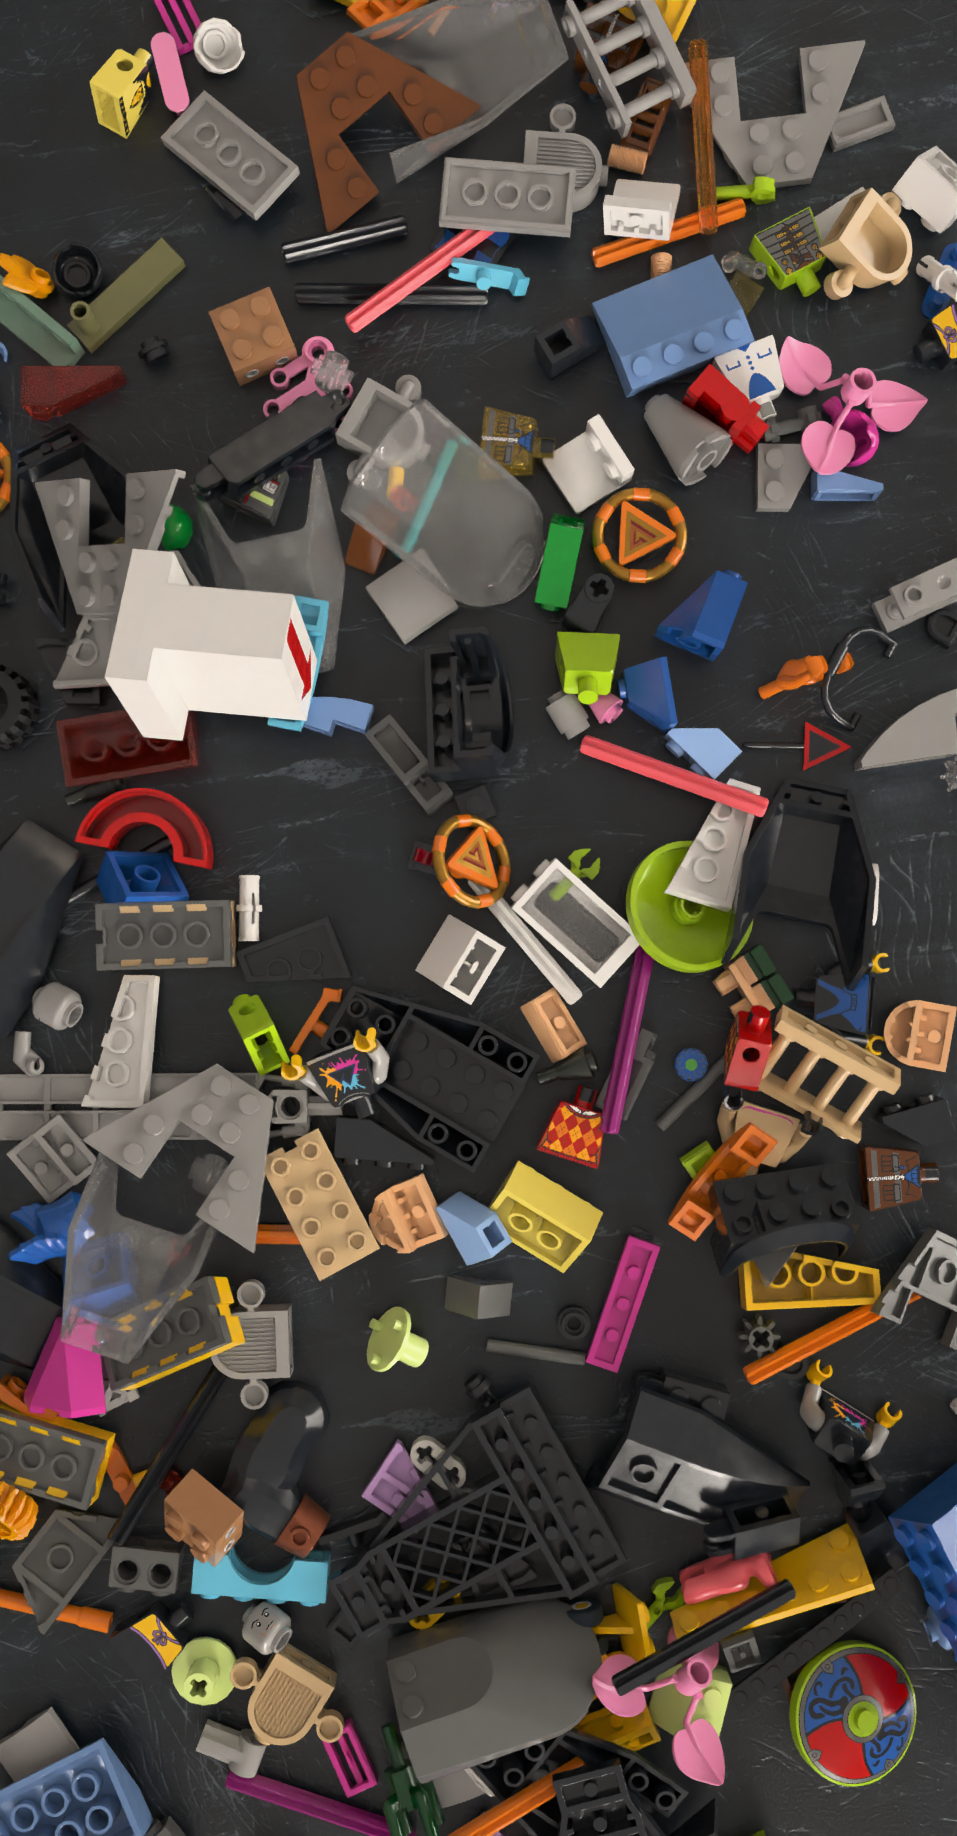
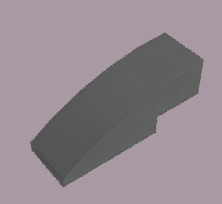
M391 714L387 715L364 734L429 817L454 799L455 796L452 790L444 781H432L428 775V760Z

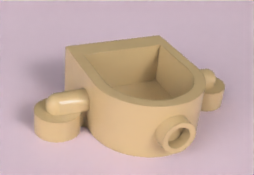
M871 187L852 196L822 242L819 249L839 269L828 274L824 280V291L830 299L838 300L848 296L853 289V284L861 288H873L890 281L893 285H897L908 274L907 268L912 257V240L907 226L899 217L901 201L895 193L887 192L879 196Z
M289 1643L279 1653H272L263 1670L258 1668L256 1661L250 1657H241L234 1662L230 1672L232 1684L242 1690L254 1686L248 1704V1719L254 1731V1736L260 1743L264 1745H289L295 1743L308 1733L313 1724L317 1725V1735L324 1742L332 1743L341 1737L344 1728L343 1716L336 1710H326L323 1708L335 1688L336 1672Z

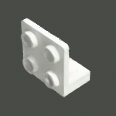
M618 179L613 195H605L603 203L604 235L669 241L680 196V185Z
M599 414L587 421L584 433L544 457L542 462L575 514H580L629 483L635 470Z

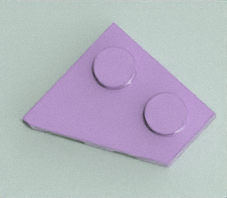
M396 1440L362 1492L363 1498L388 1515H391L421 1477L402 1441ZM427 1485L398 1520L400 1523L436 1504Z

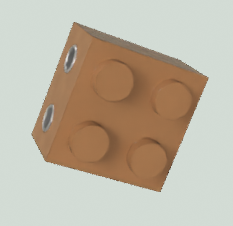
M270 287L209 311V315L240 386L270 374L275 368H283L298 358L295 345Z
M193 1468L164 1499L166 1532L175 1541L180 1542L183 1540L191 1547L190 1551L193 1556L201 1563L205 1564L208 1561L212 1566L216 1567L242 1536L244 1511Z

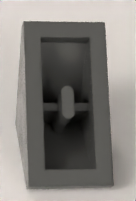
M448 1275L444 1309L477 1320L510 1316L513 1281Z
M752 1629L731 1634L720 1640L731 1673L763 1663Z

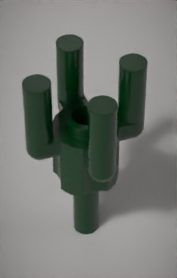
M394 1722L386 1723L381 1726L392 1765L384 1770L389 1788V1797L383 1801L382 1808L390 1835L406 1836L411 1834L414 1830L408 1812L418 1808L425 1835L440 1836L438 1826L443 1824L445 1819L433 1781L423 1784L419 1782L410 1759L404 1758Z

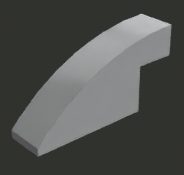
M957 689L940 694L916 706L892 722L872 740L854 763V771L956 755L957 728L955 717H957Z

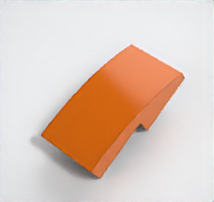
M9 1373L0 1380V1400L10 1407L30 1416L47 1420H54L59 1415V1412L52 1411L49 1408H45V1412L42 1414L29 1412L24 1402L27 1384L19 1377H12Z

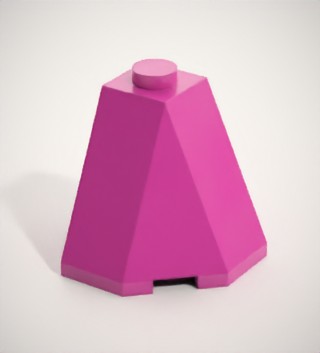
M73 1310L67 1312L66 1316L56 1317L24 1393V1402L29 1412L42 1414L45 1412V1408H49L52 1411L59 1412V1417L78 1418L106 1413L98 1326L91 1313H87L84 1310Z

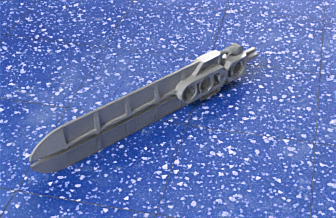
M258 1072L233 1073L262 1093L263 1089L261 1088L266 1080L281 1082L282 1086L291 1087L289 1089H275L268 1095L274 1101L271 1122L273 1124H289L283 1125L280 1130L270 1131V1138L283 1136L286 1139L308 1134L310 1132L312 1116L343 1115V1105L335 1108L321 1096H312V1089L297 1079L287 1080L283 1076L265 1074L260 1077ZM152 1073L149 1101L199 1073ZM0 1074V1140H23L59 1113L83 1140L88 1135L133 1110H101V1108L95 1107L92 1110H52V1104H82L84 1096L88 1095L93 1079H90L91 1074H39L34 1076L27 1074ZM290 1096L295 1097L300 1102V1111L296 1115L290 1114L285 1107L286 1100ZM4 1104H44V1110H4ZM180 1122L168 1140L207 1139Z

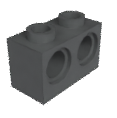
M129 1535L122 1546L114 1544L112 1547L108 1587H116L119 1591L125 1593L144 1590L151 1591V1594L155 1596L175 1594L182 1577L185 1542ZM130 1560L134 1562L137 1570L127 1569L123 1561ZM165 1564L169 1567L171 1573L163 1574L159 1572L156 1565Z

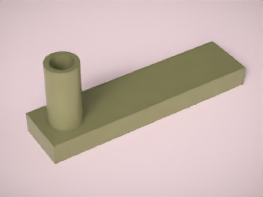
M161 237L89 305L84 301L74 302L70 307V314L73 320L67 325L68 329L92 354L186 267L184 260Z

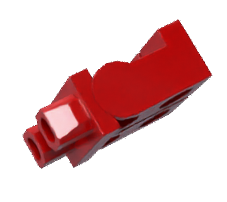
M711 364L706 367L688 388L682 401L684 405L728 431L732 440L731 447L736 443L747 454L758 444L763 434L769 428V425L757 416L761 406L756 401L750 404L746 395Z

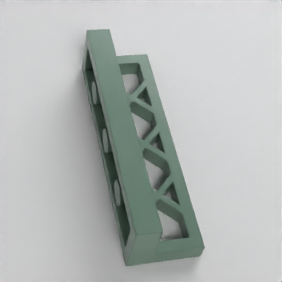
M0 275V324L65 377L86 352L76 337L22 292L2 285L4 277Z

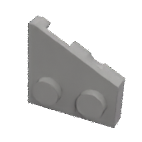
M757 444L755 512H788L811 469L802 452L801 444Z

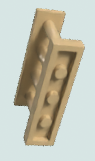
M783 1005L776 1015L774 1030L779 1035L771 1046L757 1091H762L802 1114L805 1111H811V1119L818 1122L820 1117H822L823 1125L831 1129L838 1137L849 1139L858 1144L861 1140L862 1122L858 1118L878 1091L884 1090L892 1095L896 1093L901 1086V1069ZM797 1042L808 1048L809 1051L788 1081L770 1071L789 1043ZM826 1058L837 1064L838 1067L818 1096L815 1097L799 1087L818 1060ZM849 1074H855L868 1083L847 1112L844 1113L829 1105V1102Z

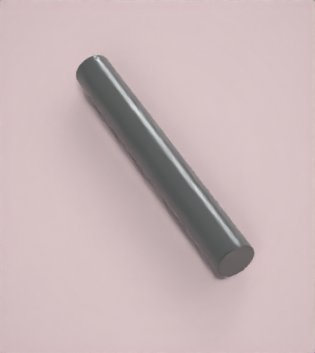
M724 1055L655 1122L663 1132L724 1073Z
M487 1339L486 1352L581 1366L585 1364V1352Z

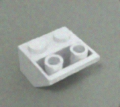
M449 914L415 971L471 1005L505 950V947Z

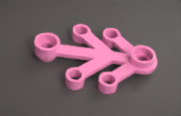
M322 336L311 337L304 343L300 357L283 368L272 370L270 373L272 386L278 391H283L290 386V379L308 369L305 381L277 399H270L265 402L263 412L266 418L270 415L268 410L272 406L278 407V412L280 413L291 406L298 397L307 396L315 390L320 396L326 395L319 384L321 371L333 385V391L347 388L349 394L346 397L350 401L353 399L352 385L344 381L333 364L335 356L334 347L327 338ZM317 350H322L324 356L317 359L313 357V353ZM278 375L286 377L283 383H276L274 380Z

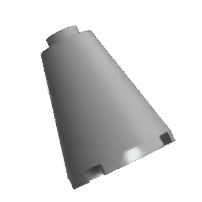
M655 395L645 406L644 419L678 480L685 486L701 481L707 476L703 471L710 465L716 468L727 455L732 445L731 435L728 431L670 395Z

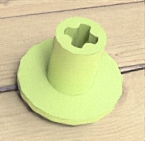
M395 1306L387 1310L379 1320L373 1318L370 1321L369 1327L373 1331L368 1341L367 1362L372 1370L384 1372L390 1369L397 1361L415 1368L424 1362L429 1348L428 1341L410 1332L411 1319L406 1309Z
M208 1636L194 1638L186 1643L182 1652L173 1662L171 1670L173 1684L179 1694L190 1703L202 1706L216 1704L226 1698L234 1688L230 1680V1672L237 1658L231 1648L220 1639Z

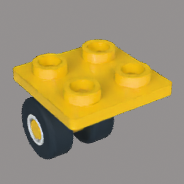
M614 1583L611 1585L616 1611L614 1614L604 1617L601 1602L593 1598H582L567 1603L574 1608L567 1611L568 1617L583 1627L592 1628L598 1640L601 1655L608 1651L607 1634H619L622 1650L636 1662L655 1652L653 1641L648 1635L647 1623L650 1622L648 1608L644 1602L639 1600L621 1584Z

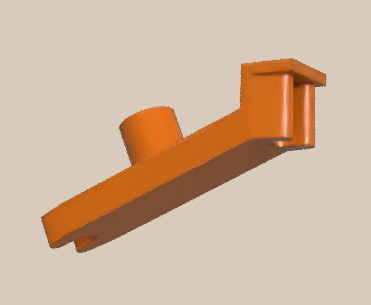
M326 987L323 989L320 1001L290 1047L289 1051L294 1055L298 1054L311 1032L322 1039L329 1025L319 1019L330 1001L342 1002L344 989L340 988L337 990Z
M114 1441L106 1471L113 1482L114 1490L119 1493L126 1506L136 1490L133 1481L134 1474L120 1447Z

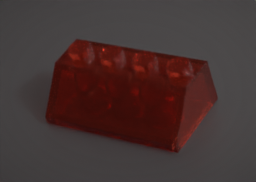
M126 709L56 721L66 787L199 766L200 736L196 711L194 710L188 711L183 741L143 737Z

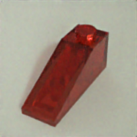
M21 366V406L34 419L50 420L52 416H63L126 385L127 377L120 366Z

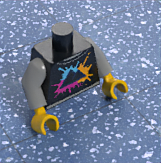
M368 1028L367 1034L364 1036L360 1034L359 1030H356L354 1040L316 1054L306 1061L307 1065H302L300 1055L295 1054L291 1056V1065L284 1061L282 1062L281 1075L287 1080H299L326 1101H329L335 1108L351 1102L358 1119H362L377 1112L371 1094L377 1092L385 1085L390 1056L381 1043L375 1039L376 1030L374 1028Z
M818 1359L809 1366L806 1373L810 1383L806 1384L800 1406V1415L806 1423L812 1442L833 1455L838 1461L844 1462L849 1466H855L859 1459L865 1461L879 1454L889 1435L887 1428H891L901 1419L902 1411L899 1410L894 1416H891L887 1410L890 1402H887L876 1413L878 1423H875L872 1418L820 1387L821 1382L832 1376L833 1370L831 1365H828L820 1371V1359Z

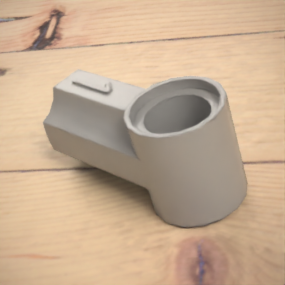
M207 1719L196 1751L227 1763L229 1769L240 1777L252 1778L257 1773L267 1745L260 1743L255 1738L253 1729L238 1731Z

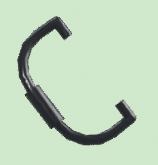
M872 626L857 627L847 633L840 643L836 644L827 662L828 670L823 674L820 686L821 702L826 714L848 731L855 730L862 715L854 712L850 721L840 716L830 703L829 684L831 678L834 679L849 649L847 646L859 635L870 634L886 643L887 647L883 656L888 659L891 658L897 641L882 630Z

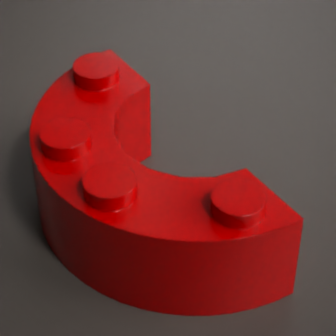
M126 789L104 798L86 815L75 838L76 842L117 851L121 839L130 830L141 825H156L170 839L173 847L174 862L213 870V844L203 820L183 801L155 789Z

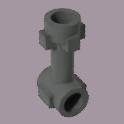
M816 405L797 410V418L776 423L775 417L765 420V423L769 425V428L763 434L761 440L763 443L770 442V444L780 442L781 435L800 430L803 434L810 424L822 421L821 412H817Z

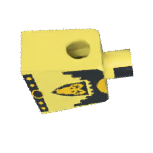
M139 48L134 56L122 49L116 50L90 80L98 123L126 139L152 95L149 70L154 65V59L146 50Z

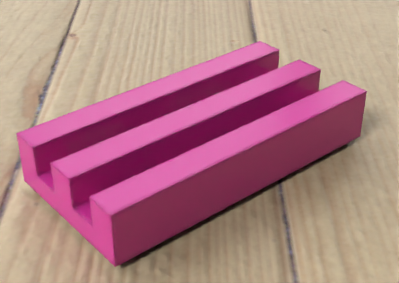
M153 0L169 34L175 40L179 55L181 56L193 50V35L176 0H168L188 41L185 44H182L162 3L166 0ZM181 0L197 30L201 22L190 0Z
M352 1718L345 1720L343 1733L338 1742L357 1782L356 1785H352L334 1742L327 1743L322 1741L347 1798L377 1785L379 1779ZM345 1733L348 1734L351 1740V1743L367 1776V1780L364 1779L361 1773V1770L345 1737Z

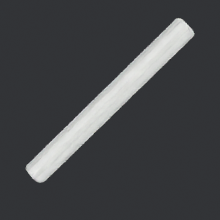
M468 880V885L477 895L487 894L491 891ZM503 897L488 907L565 1001L571 1005L579 1000L582 992Z

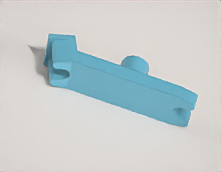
M451 258V265L457 267V269H448V275L451 278L477 283V287L480 290H487L491 286L509 289L513 296H525L530 278L525 277L519 268L466 258Z

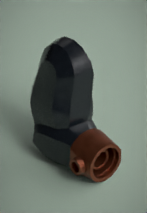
M282 1380L268 1388L269 1396L266 1403L261 1408L256 1409L239 1435L220 1492L244 1511L243 1524L252 1532L273 1541L274 1545L304 1559L324 1531L330 1515L306 1493L301 1495L296 1483L305 1466L307 1456L328 1429L330 1413L325 1398L314 1386L300 1380Z

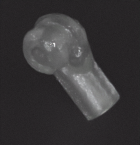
M739 250L729 251L728 255L723 256L721 259V266L726 273H732L735 270L741 276L759 280L764 278L767 273L765 263L755 261Z

